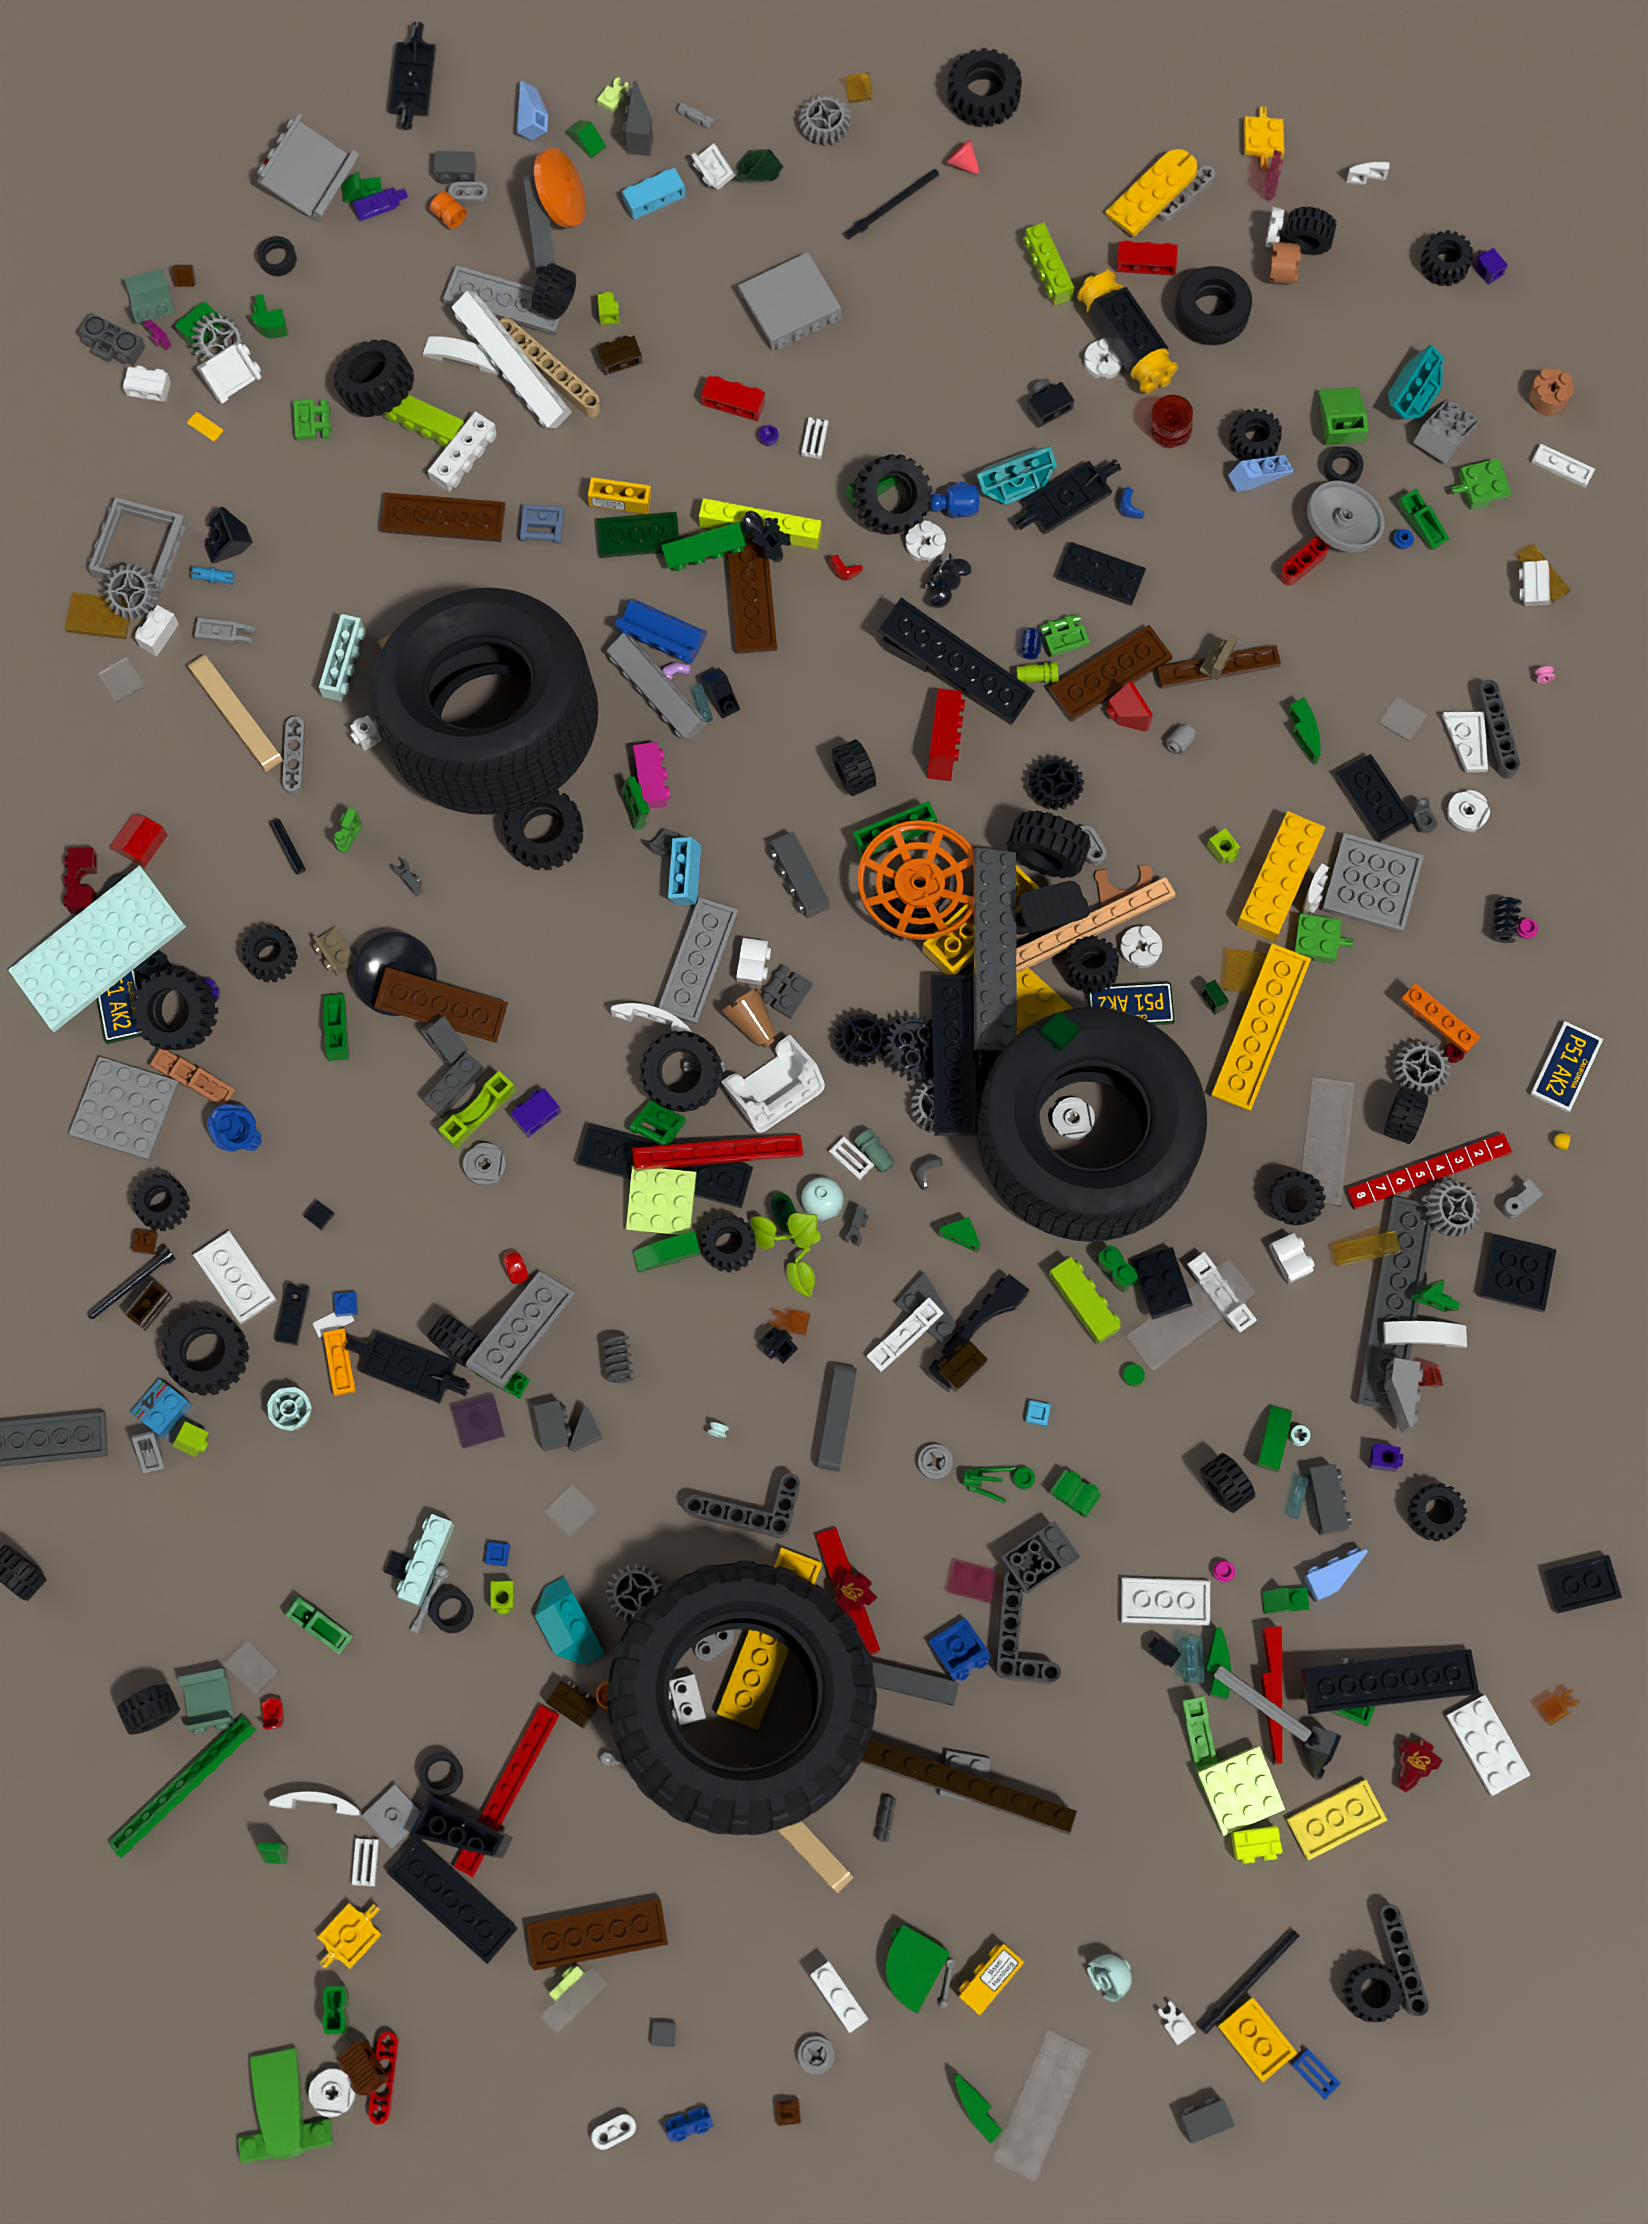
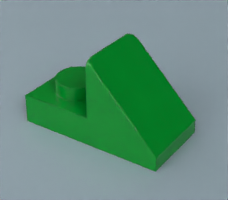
M359 171L342 183L344 203L352 202L381 191L380 177L360 179Z
M1444 1279L1429 1283L1413 1294L1410 1299L1443 1312L1457 1311L1460 1303L1453 1300L1452 1296L1442 1294Z
M1285 1587L1262 1592L1265 1614L1310 1610L1307 1587L1294 1589Z

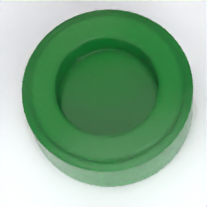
M1137 1364L1128 1365L1123 1372L1124 1382L1132 1387L1139 1386L1145 1378L1143 1368Z
M1021 1467L1015 1471L1013 1482L1017 1488L1027 1490L1033 1486L1035 1474L1030 1468Z

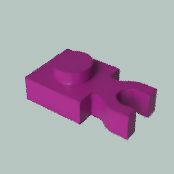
M152 320L142 322L146 326L145 330L151 334L150 338L156 346L161 345L165 350L172 346L166 333L156 323H153Z

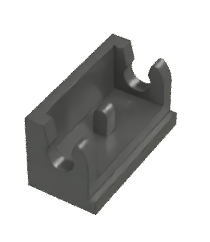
M445 1016L435 1018L420 1029L445 1064L453 1063L468 1051V1048Z

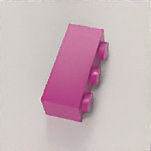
M658 742L633 745L638 782L642 788L644 801H647L649 809L666 807L667 799L671 798L669 786L665 787L664 780H667L666 767H661V761H664L663 748H658Z

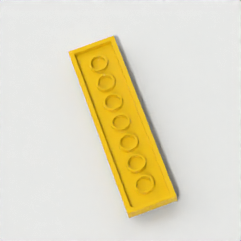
M1273 943L1271 944L1211 1097L1251 1112L1311 958Z
M781 1547L774 1567L780 1566L790 1569L796 1575L815 1584L822 1563ZM749 1630L716 1714L758 1731L789 1649L769 1635Z

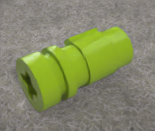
M1050 662V664L1044 663V665L1025 664V666H1017V678L1026 683L1045 681V683H1049V681L1052 683L1058 682V663Z

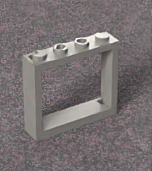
M115 497L112 507L108 509L109 516L107 521L102 524V534L95 543V553L89 559L90 565L88 569L94 578L111 581L107 576H114L113 571L103 569L123 513L172 526L152 580L158 582L153 588L159 589V592L154 594L162 596L188 526L184 515ZM135 577V580H137V585L139 587L144 588L145 586L143 581L140 578ZM125 578L120 582V585H124Z

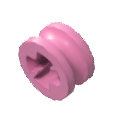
M1551 666L1538 668L1535 671V674L1538 676L1536 678L1537 682L1547 683L1555 679V675L1552 674L1554 668Z

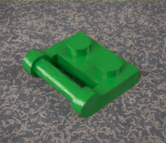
M635 776L626 779L620 794L625 799L630 810L634 828L641 829L646 826L645 819L649 813V805L643 799L640 783H637Z
M650 1100L632 1122L630 1131L635 1134L639 1133L659 1143V1146L670 1145L674 1137L686 1124V1118ZM645 1122L666 1134L662 1136L642 1125Z

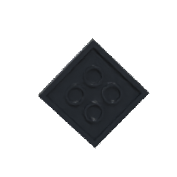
M1493 1235L1491 1237L1480 1298L1544 1312L1557 1249Z

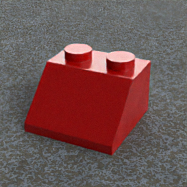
M132 814L109 848L145 869L168 835L163 826L145 816Z

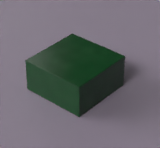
M1214 979L1203 986L1201 995L1214 1015L1226 1009L1229 1000Z
M1060 1012L1041 1029V1036L1060 1052L1079 1035V1027Z

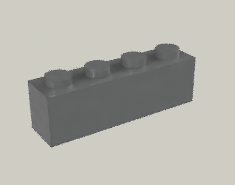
M794 831L771 841L769 852L772 859L778 861L780 865L778 869L782 878H787L789 882L787 885L791 896H796L798 900L796 905L801 914L804 913L808 919L830 909V901Z

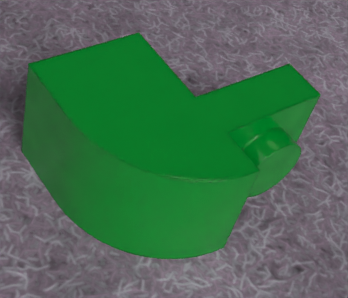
M263 294L255 295L256 303L253 304L255 314H251V318L256 331L267 338L288 336L282 309L267 311Z

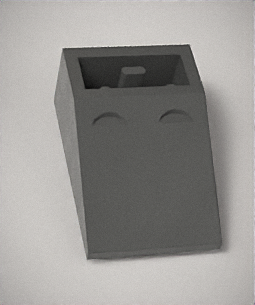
M633 81L632 89L629 88L628 91L629 106H626L625 111L627 123L623 124L624 146H627L628 154L651 156L653 145L652 118L637 82Z
M1055 1521L1001 1557L1026 1594L1050 1580L1080 1558Z

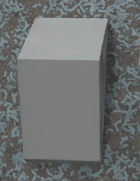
M154 1431L132 1436L142 1472L148 1473L165 1469L160 1437Z

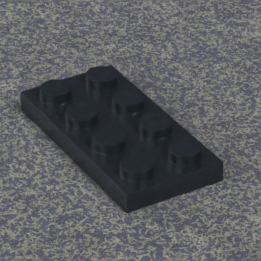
M1070 542L1056 579L1132 606L1146 568Z
M1372 754L1335 774V777L1379 843L1414 824L1415 819Z

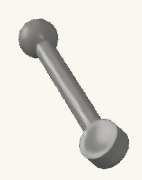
M952 1959L946 1963L948 1970L943 1997L939 2002L942 2008L948 2006V1989L952 1968L955 1967V1961Z

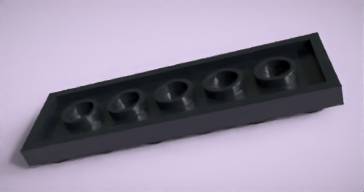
M418 1838L387 1872L392 1879L486 1964L490 1963L518 1930L515 1925Z

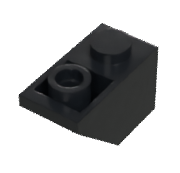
M720 668L701 676L707 693L722 719L740 710L728 677Z

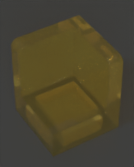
M869 72L846 76V90L849 103L872 100V85Z

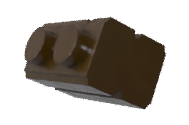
M623 336L618 341L612 343L604 342L600 347H597L598 358L605 375L643 363L642 354L635 336Z
M154 1281L148 1284L147 1289L139 1295L124 1314L145 1332L173 1298Z
M971 1341L966 1345L962 1342L954 1350L956 1354L951 1359L946 1357L938 1365L940 1367L938 1375L955 1392L988 1361L987 1357Z
M569 1680L566 1683L560 1681L546 1704L585 1729L599 1708L595 1704L596 1698L587 1692L585 1695H582L577 1691L579 1687Z

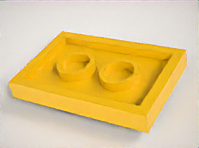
M1253 1997L1217 2026L1262 2083L1297 2054L1296 2050Z

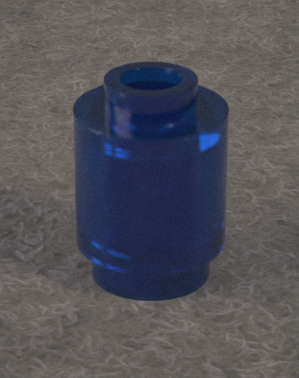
M1027 628V630L1022 632L1020 652L1025 659H1037L1041 652L1042 633L1037 628Z

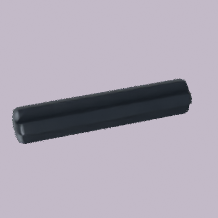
M276 819L272 821L270 825L295 874L298 875L305 872L306 868L281 820Z

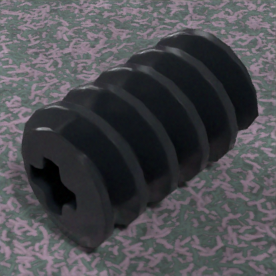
M1502 897L1495 902L1496 909L1494 910L1495 917L1493 918L1494 924L1492 926L1494 932L1491 934L1494 941L1500 943L1515 942V939L1512 937L1518 936L1519 933L1513 929H1517L1520 926L1514 922L1520 920V916L1515 913L1521 912V908L1516 907L1522 904L1521 900L1512 897Z

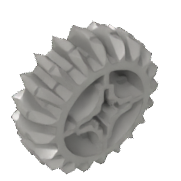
M817 94L815 100L810 97L809 103L805 102L800 110V129L803 131L804 137L809 136L810 142L816 140L817 145L820 142H823L824 146L827 142L833 145L834 140L840 142L841 136L845 137L850 129V110L847 108L846 103H841L840 98L835 100L833 95L828 98L826 94L820 98Z
M219 312L216 317L214 313H210L209 318L207 316L202 317L203 322H196L199 328L194 327L192 331L197 333V335L191 336V339L197 340V343L192 344V347L199 348L195 352L196 355L203 354L200 359L201 361L214 356L208 351L209 349L217 348L221 352L227 348V340L230 336H233V343L246 344V341L240 340V337L245 336V333L238 332L242 326H234L236 319H232L229 322L230 316L226 314L222 319V313ZM212 324H221L228 329V331L220 332L217 328H214ZM206 328H208L210 340L204 344L203 336ZM226 335L220 343L211 345L217 337Z
M130 563L126 567L120 565L119 571L113 569L114 576H107L111 580L110 583H104L108 590L103 591L104 594L109 595L105 599L106 602L111 603L109 608L111 610L115 609L116 615L122 614V618L126 619L128 616L130 619H135L136 615L142 618L143 612L148 614L150 612L148 607H155L152 600H158L154 593L159 592V589L153 588L158 582L151 580L154 575L152 573L147 574L148 569L145 567L141 569L138 564H135L134 567ZM134 575H137L143 581L144 588L137 585ZM125 578L124 585L118 588L120 582ZM131 588H133V589H135V590H139V591H134V593H131V594L125 593V592H128L129 589H131ZM118 595L125 597L128 608L120 602ZM144 595L143 600L138 604L139 597Z
M1417 1041L1416 1046L1411 1042L1408 1044V1048L1402 1047V1053H1397L1396 1055L1398 1060L1393 1062V1065L1396 1067L1393 1069V1073L1398 1074L1395 1081H1402L1399 1087L1406 1086L1425 1094L1429 1093L1431 1096L1435 1094V1090L1440 1092L1442 1085H1446L1448 1082L1446 1078H1449L1450 1073L1447 1070L1451 1067L1450 1064H1445L1448 1061V1057L1441 1056L1444 1051L1440 1050L1437 1052V1044L1433 1045L1432 1048L1429 1047V1041H1426L1424 1046H1422L1421 1041ZM1421 1055L1418 1061H1406L1411 1056ZM1429 1058L1435 1063L1436 1066L1432 1065L1429 1062ZM1421 1063H1422V1067H1423V1071H1424V1072L1422 1073V1075H1421V1071H1420L1421 1069H1420V1067H1419V1066L1421 1065ZM1407 1072L1413 1074L1415 1080H1413ZM1425 1077H1437L1430 1083H1422Z
M929 1079V1086L922 1083V1090H915L916 1095L912 1096L911 1099L915 1103L911 1104V1109L915 1110L912 1112V1117H918L916 1124L923 1122L922 1129L925 1130L929 1126L930 1133H933L934 1097L931 1094L933 1093V1080ZM923 1100L931 1108L928 1116L922 1109Z
M1445 1180L1434 1185L1435 1187L1429 1190L1430 1195L1425 1197L1429 1203L1424 1205L1428 1208L1425 1215L1431 1218L1428 1223H1434L1433 1230H1439V1234H1446L1447 1237H1459L1469 1233L1470 1229L1476 1226L1474 1222L1479 1220L1476 1214L1481 1211L1476 1206L1480 1202L1474 1199L1477 1194H1471L1472 1187H1466L1465 1182H1458V1180ZM1449 1192L1455 1195L1456 1197L1453 1198L1452 1196H1448L1446 1193ZM1450 1219H1452L1453 1221L1456 1220V1221L1458 1222V1224H1454V1223L1450 1222L1449 1220H1450Z
M639 1563L635 1564V1570H632L630 1564H627L628 1572L624 1573L623 1569L619 1568L621 1576L612 1575L616 1582L608 1581V1586L612 1587L613 1590H606V1594L613 1595V1597L608 1598L607 1603H615L610 1607V1610L613 1612L619 1609L616 1613L617 1618L625 1614L624 1622H627L630 1616L633 1618L635 1613L643 1606L642 1600L645 1596L650 1595L652 1592L655 1595L665 1586L664 1583L657 1584L662 1579L660 1575L653 1578L656 1573L654 1569L647 1573V1565H644L641 1571ZM635 1576L646 1578L651 1582L652 1586H639ZM626 1579H629L630 1586L628 1590L618 1595L620 1585ZM633 1583L638 1591H642V1593H639V1604L634 1599V1596L630 1597L634 1589ZM632 1601L635 1603L637 1611L628 1610L619 1602Z

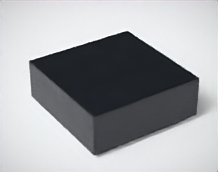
M317 1200L304 1218L322 1231L335 1214Z
M392 1552L384 1573L405 1580L407 1575L405 1569L411 1558Z

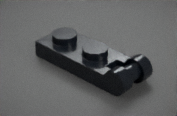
M287 1283L286 1295L275 1339L276 1342L298 1346L310 1286L303 1285L298 1287L294 1283ZM294 1294L300 1295L299 1301L293 1300Z

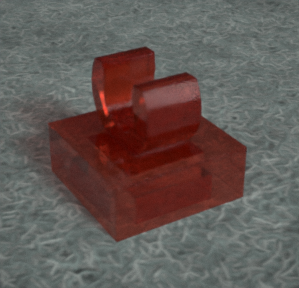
M1432 1363L1423 1365V1375L1425 1374L1426 1380L1420 1382L1419 1386L1442 1387L1443 1382L1439 1365Z

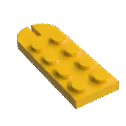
M1174 149L1167 152L1105 211L1106 216L1132 237H1135L1194 180L1198 171L1196 159L1193 155L1189 157V152L1182 149Z

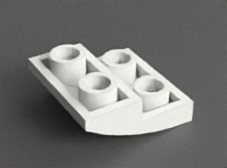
M1323 863L1314 875L1306 893L1302 914L1308 915L1309 912L1313 914L1323 898L1321 893L1324 889L1325 881L1328 879L1326 874L1329 869Z

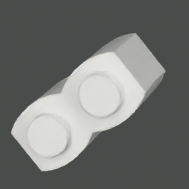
M743 938L737 970V982L762 985V981L767 980L768 968L765 967V962L770 960L771 948L768 947V941Z
M1292 1233L1270 1244L1271 1253L1288 1284L1310 1275L1314 1271V1262L1311 1256H1306L1303 1251L1305 1245L1300 1236L1297 1237L1295 1233Z

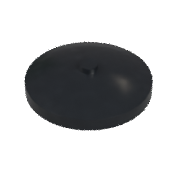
M401 932L383 933L367 941L357 953L352 969L353 984L360 999L372 1010L388 1016L401 1015L374 1008L386 967L437 982V966L429 948L416 937Z

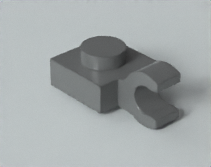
M403 859L402 862L405 868L398 869L394 865V871L417 897L423 893L421 888L423 883L416 874L412 875L409 872V863L406 859Z
M857 1207L850 1231L846 1235V1243L849 1242L852 1236H855L858 1239L856 1246H860L862 1236L859 1231L861 1227L865 1228L869 1217L865 1215L866 1208Z

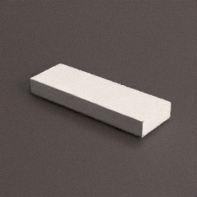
M1540 444L1531 462L1586 488L1595 468L1543 444Z

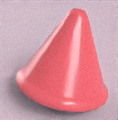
M972 140L962 144L949 157L947 164L977 174L979 167Z

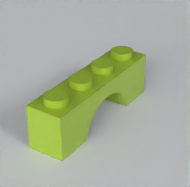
M498 1071L484 1084L480 1094L466 1109L458 1114H453L438 1129L441 1137L456 1150L516 1092L514 1084Z

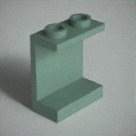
M163 269L124 278L136 323L175 313Z
M221 1668L179 1677L180 1686L184 1689L189 1723L186 1726L187 1731L193 1732L194 1735L207 1733L209 1728L215 1727L216 1731L229 1728V1724L235 1723L227 1670Z

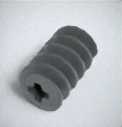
M629 1336L613 1337L603 1342V1347L607 1349L604 1351V1356L609 1357L605 1359V1364L609 1366L606 1368V1373L611 1374L607 1376L608 1382L627 1383L634 1380V1378H628V1375L633 1373V1370L627 1369L628 1366L632 1365V1362L626 1361V1358L631 1356V1353L625 1352L626 1349L630 1348V1345L624 1344V1341L628 1340Z

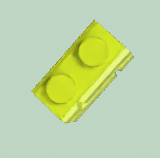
M1278 1826L1231 1833L1235 1861L1241 1860L1242 1864L1253 1863L1256 1857H1263L1264 1861L1277 1859V1854H1282Z

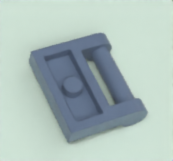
M523 505L520 540L555 541V543L561 544L564 507ZM528 527L555 529V533L528 531Z

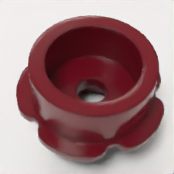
M1453 1043L1445 1047L1446 1050L1443 1055L1448 1057L1450 1063H1458L1459 1060L1464 1058V1052Z

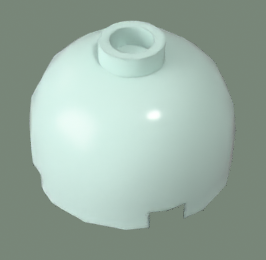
M819 1177L808 1182L803 1189L801 1201L806 1214H817V1220L825 1221L839 1214L843 1207L844 1196L837 1182L831 1178Z
M296 1387L277 1390L272 1394L267 1405L269 1419L277 1428L283 1431L301 1429L308 1423L311 1417L312 1406L310 1399L302 1390Z
M1113 1954L1100 1955L1088 1964L1091 1965L1087 1969L1089 1978L1097 1991L1101 1987L1106 1993L1103 1996L1105 1999L1117 2002L1130 1989L1132 1984L1131 1968L1125 1959H1121Z

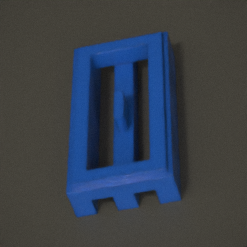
M1306 2049L1291 2065L1324 2100L1341 2084L1309 2049ZM1307 2056L1333 2082L1332 2085H1330L1311 2066V2064L1305 2059ZM1301 2062L1327 2088L1325 2092L1299 2066Z

